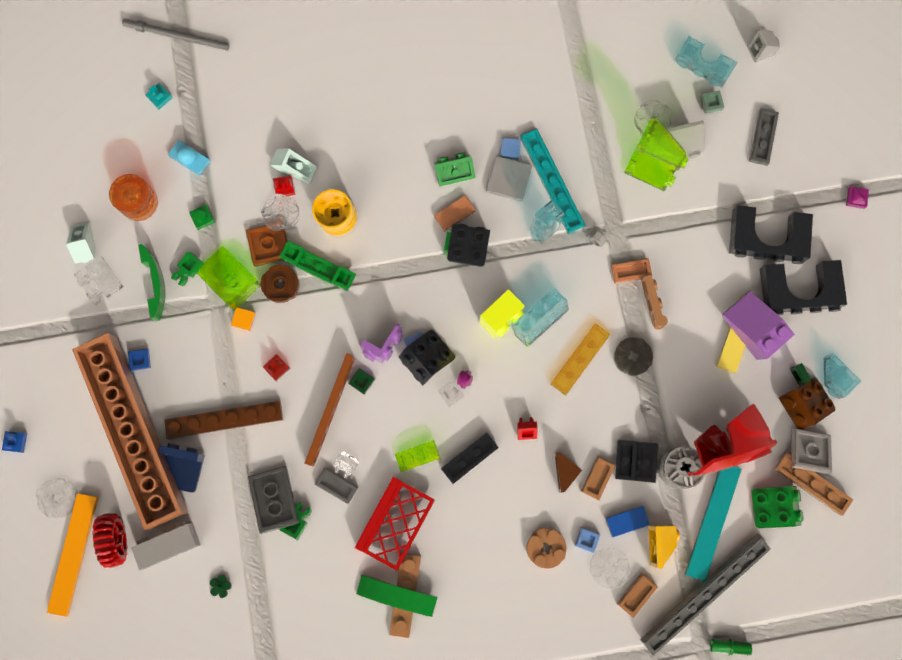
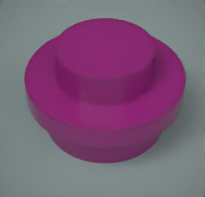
M462 370L458 376L457 385H460L463 389L467 386L469 387L473 381L470 370Z

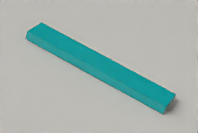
M536 128L520 135V139L567 234L584 228L585 223L538 129Z
M733 466L718 471L685 575L701 581L706 580L738 483L741 468Z

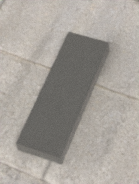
M766 109L759 110L749 162L765 166L769 165L779 112Z

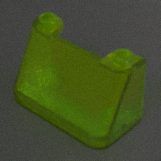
M651 117L624 173L665 191L668 186L672 187L676 179L673 176L674 172L680 168L684 169L689 158L686 157L687 152L661 121Z

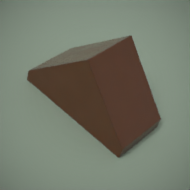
M559 452L554 455L559 493L566 492L582 469Z

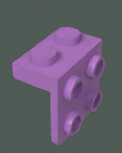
M398 323L395 325L381 349L363 340L360 347L364 357L372 362L377 360L382 364L385 360L388 361L393 354L392 348L394 344L398 345L403 337L401 325Z

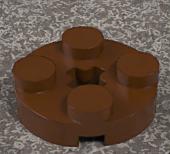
M274 265L261 277V290L269 300L275 303H286L296 297L299 290V278L288 266ZM279 279H282V282L285 283L281 289L275 286Z

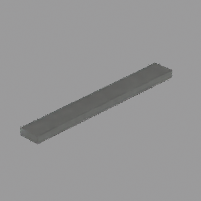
M757 533L640 639L653 656L771 550L763 537Z

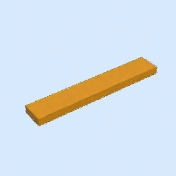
M77 493L46 613L64 617L69 616L99 497Z

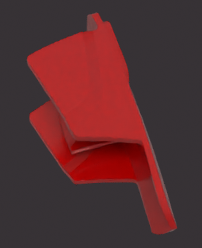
M755 404L747 407L737 417L727 423L726 430L730 440L726 432H722L716 425L710 426L696 438L694 444L702 468L686 472L688 476H697L727 469L745 462L754 461L772 453L770 448L774 447L778 442L776 439L772 440L770 430Z

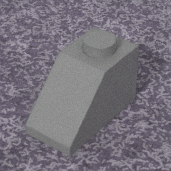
M761 29L757 31L747 48L756 63L774 56L780 48V42L775 37L773 31Z

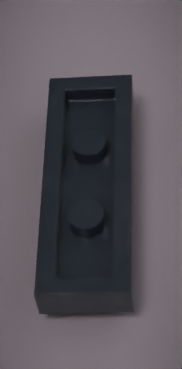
M485 433L442 467L441 470L450 482L454 484L499 447L489 434Z

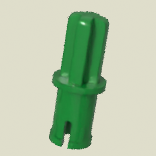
M711 639L710 650L711 652L728 653L731 656L733 654L751 655L752 644L733 641V639H729V641Z

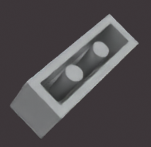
M184 521L174 525V530L167 532V529L155 533V538L149 540L146 537L136 542L137 545L131 547L139 570H143L200 546V542L193 524H186Z

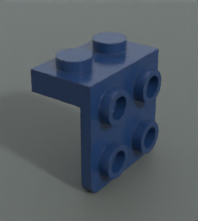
M168 443L167 447L160 445L159 453L165 454L178 489L194 493L197 489L205 455L199 454V449L187 447L185 451L179 449L180 445Z

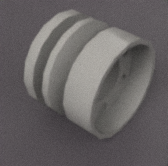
M682 446L668 450L661 456L658 462L659 476L671 488L688 489L695 487L702 482L705 474L688 476L686 473L702 468L698 452L692 447ZM683 464L687 465L685 471H681L680 469L683 466Z

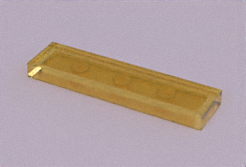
M595 323L550 385L566 396L611 334Z

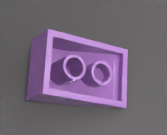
M751 291L747 292L722 314L723 318L756 360L768 359L795 335L786 322Z

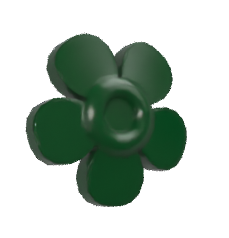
M219 575L217 578L210 580V586L214 587L210 590L212 596L219 594L220 598H225L228 595L227 590H230L232 585L229 581L225 582V575Z

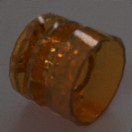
M125 174L116 178L111 184L109 200L129 220L143 221L151 217L156 211L158 205L157 195L140 176Z

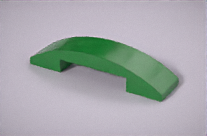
M287 241L279 258L296 268L346 291L349 290L356 276V273L341 266H336L290 241Z
M139 244L141 263L146 267H150L155 298L147 299L150 318L154 321H160L166 296L164 277L159 263L153 254L143 244Z
M363 574L361 575L356 592L357 595L429 617H433L438 598L437 596L393 585Z

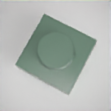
M720 90L704 93L700 96L705 114L724 109Z

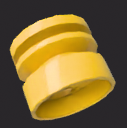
M329 189L320 193L313 202L312 213L314 219L326 233L333 236H341L354 228L357 222L356 208L345 193ZM335 213H336V214H340V216H339V217H336V216L334 217V214H335Z

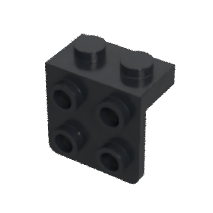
M453 224L447 260L453 263L483 267L486 260L490 230L484 227H469L466 224Z
M429 330L409 344L398 356L402 364L410 370L414 378L422 386L455 359V355L434 330Z

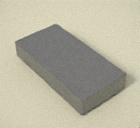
M327 468L323 469L315 483L316 486L346 504L350 503L359 488Z

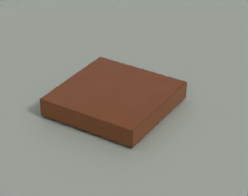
M283 222L246 230L254 267L282 261L279 256L287 243Z

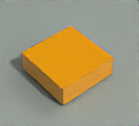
M236 307L231 326L250 331L256 313Z

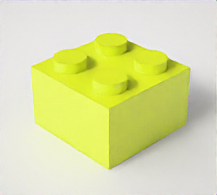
M508 289L480 315L479 323L494 338L502 337L509 331L508 328L512 322L516 324L523 317L525 305Z

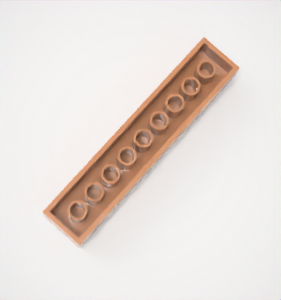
M106 333L73 348L72 351L144 530L154 529L188 513L165 454L159 453L161 444L117 337Z

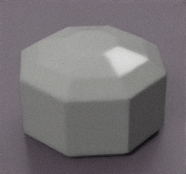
M595 229L588 235L590 242L598 247H602L607 241L606 236Z

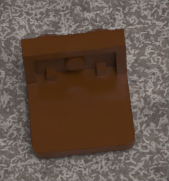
M816 377L778 397L796 428L801 430L817 424L836 410L823 385Z

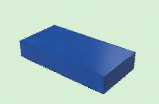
M644 506L605 518L612 537L650 525Z

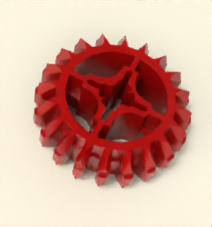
M106 513L97 516L92 526L93 547L97 560L104 568L118 567L126 561L128 554L123 521L116 513Z

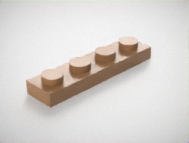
M784 453L774 468L840 516L844 515L853 501L851 497L814 471L792 468L791 455L788 453Z
M406 554L399 567L397 586L416 591L421 556ZM393 607L389 635L409 638L413 612Z

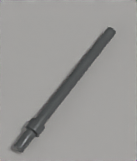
M122 20V26L134 28L139 32L144 33L147 31L229 50V43L149 25L140 20Z

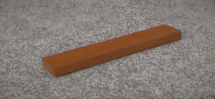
M348 353L345 355L304 464L315 466L355 361L353 355Z

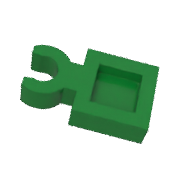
M187 251L177 264L180 270L174 272L171 279L177 281L181 277L178 285L185 286L188 276L194 278L204 262L192 252Z
M301 502L296 505L299 524L280 529L281 532L297 541L308 524L304 521V518L308 517L312 512L310 507L305 512H301L303 507Z

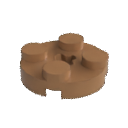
M542 528L533 532L527 542L526 550L529 559L535 565L550 569L558 566L565 559L567 547L563 536L556 530ZM547 542L548 545L552 546L549 554L541 551V548L544 547L543 543Z

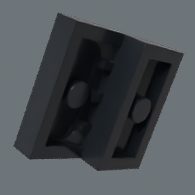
M618 440L615 479L656 483L659 444Z

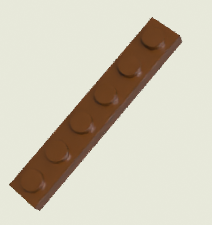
M281 401L165 419L166 439L283 421Z

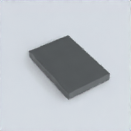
M286 466L248 476L260 534L299 524Z

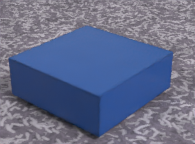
M149 349L128 351L131 371L151 368Z

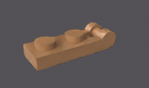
M651 274L644 276L641 279V284L652 325L655 329L660 330L667 325L668 319L662 315V300L657 296V282L655 279L653 280Z

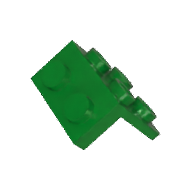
M797 486L757 488L752 490L755 526L757 528L797 527L802 525L801 522H803L804 516L803 511L799 509L801 493L800 490H797Z

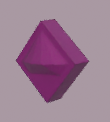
M850 186L847 192L846 206L861 209L867 208L869 189Z

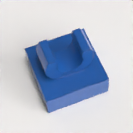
M5 431L2 451L24 453L27 433Z

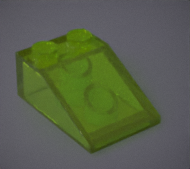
M223 246L197 272L233 311L236 310V307L241 306L260 287V282Z

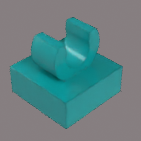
M160 83L156 86L153 85L145 94L158 110L172 99V96Z

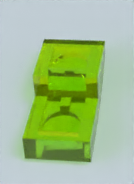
M435 440L395 454L400 472H405L441 459Z

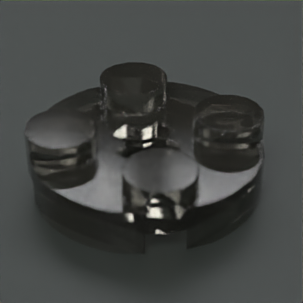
M630 337L618 344L613 359L618 370L629 376H638L646 372L652 365L653 352L644 339ZM630 352L638 355L636 362L633 359L629 360Z

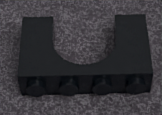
M737 205L732 210L729 254H735V257L739 258L753 256L757 260L770 258L774 262H784V260L791 261L792 264H803V262L810 259L813 214L793 212L788 217L787 237L784 244L770 246L763 243L756 234V207Z
M841 260L822 261L816 265L818 291L815 297L810 300L800 299L790 292L786 282L784 264L764 265L760 269L763 302L778 315H783L784 312H791V315L802 314L803 311L820 313L824 309H828L829 312L841 311V308L847 305Z

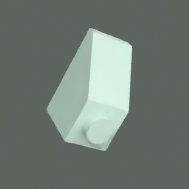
M277 148L270 163V166L283 174L292 175L293 178L307 183L311 182L317 166L289 148Z
M89 222L70 227L66 245L75 263H86L94 259L96 248Z

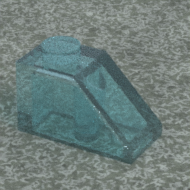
M834 353L823 358L824 385L828 388L829 394L838 399L846 397L861 380Z

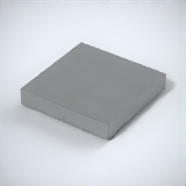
M496 156L487 193L522 202L532 165Z
M796 428L792 429L791 467L825 474L832 473L831 435Z

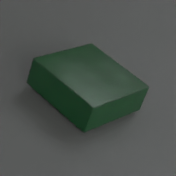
M802 363L790 368L798 385L811 381Z
M359 368L348 384L365 395L375 381V378Z

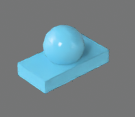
M179 140L168 154L170 158L199 176L210 162L208 158Z

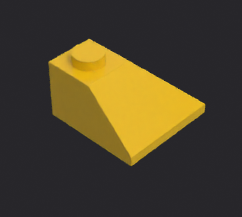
M673 525L648 526L650 566L663 568L676 549L677 542L680 540L679 530H676V526Z

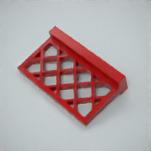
M393 477L354 548L398 571L435 499ZM402 487L410 490L411 499L400 500L399 492ZM413 492L416 493V494L419 495V496H418V497H414ZM425 498L430 502L426 509L418 511L415 500ZM413 501L416 512L405 515L402 504ZM399 505L402 516L391 519L389 513L391 507ZM424 512L420 519L419 513ZM416 514L418 518L417 526L408 529L405 517ZM403 518L406 530L395 533L392 521ZM390 523L393 534L382 537L380 532L381 525ZM414 530L413 534L410 536L409 531ZM407 532L408 543L399 547L396 535ZM393 536L396 548L386 551L382 539ZM380 540L383 552L375 554L368 550L372 542ZM394 550L398 551L399 560L396 565L388 561L386 553ZM384 554L385 559L378 555Z

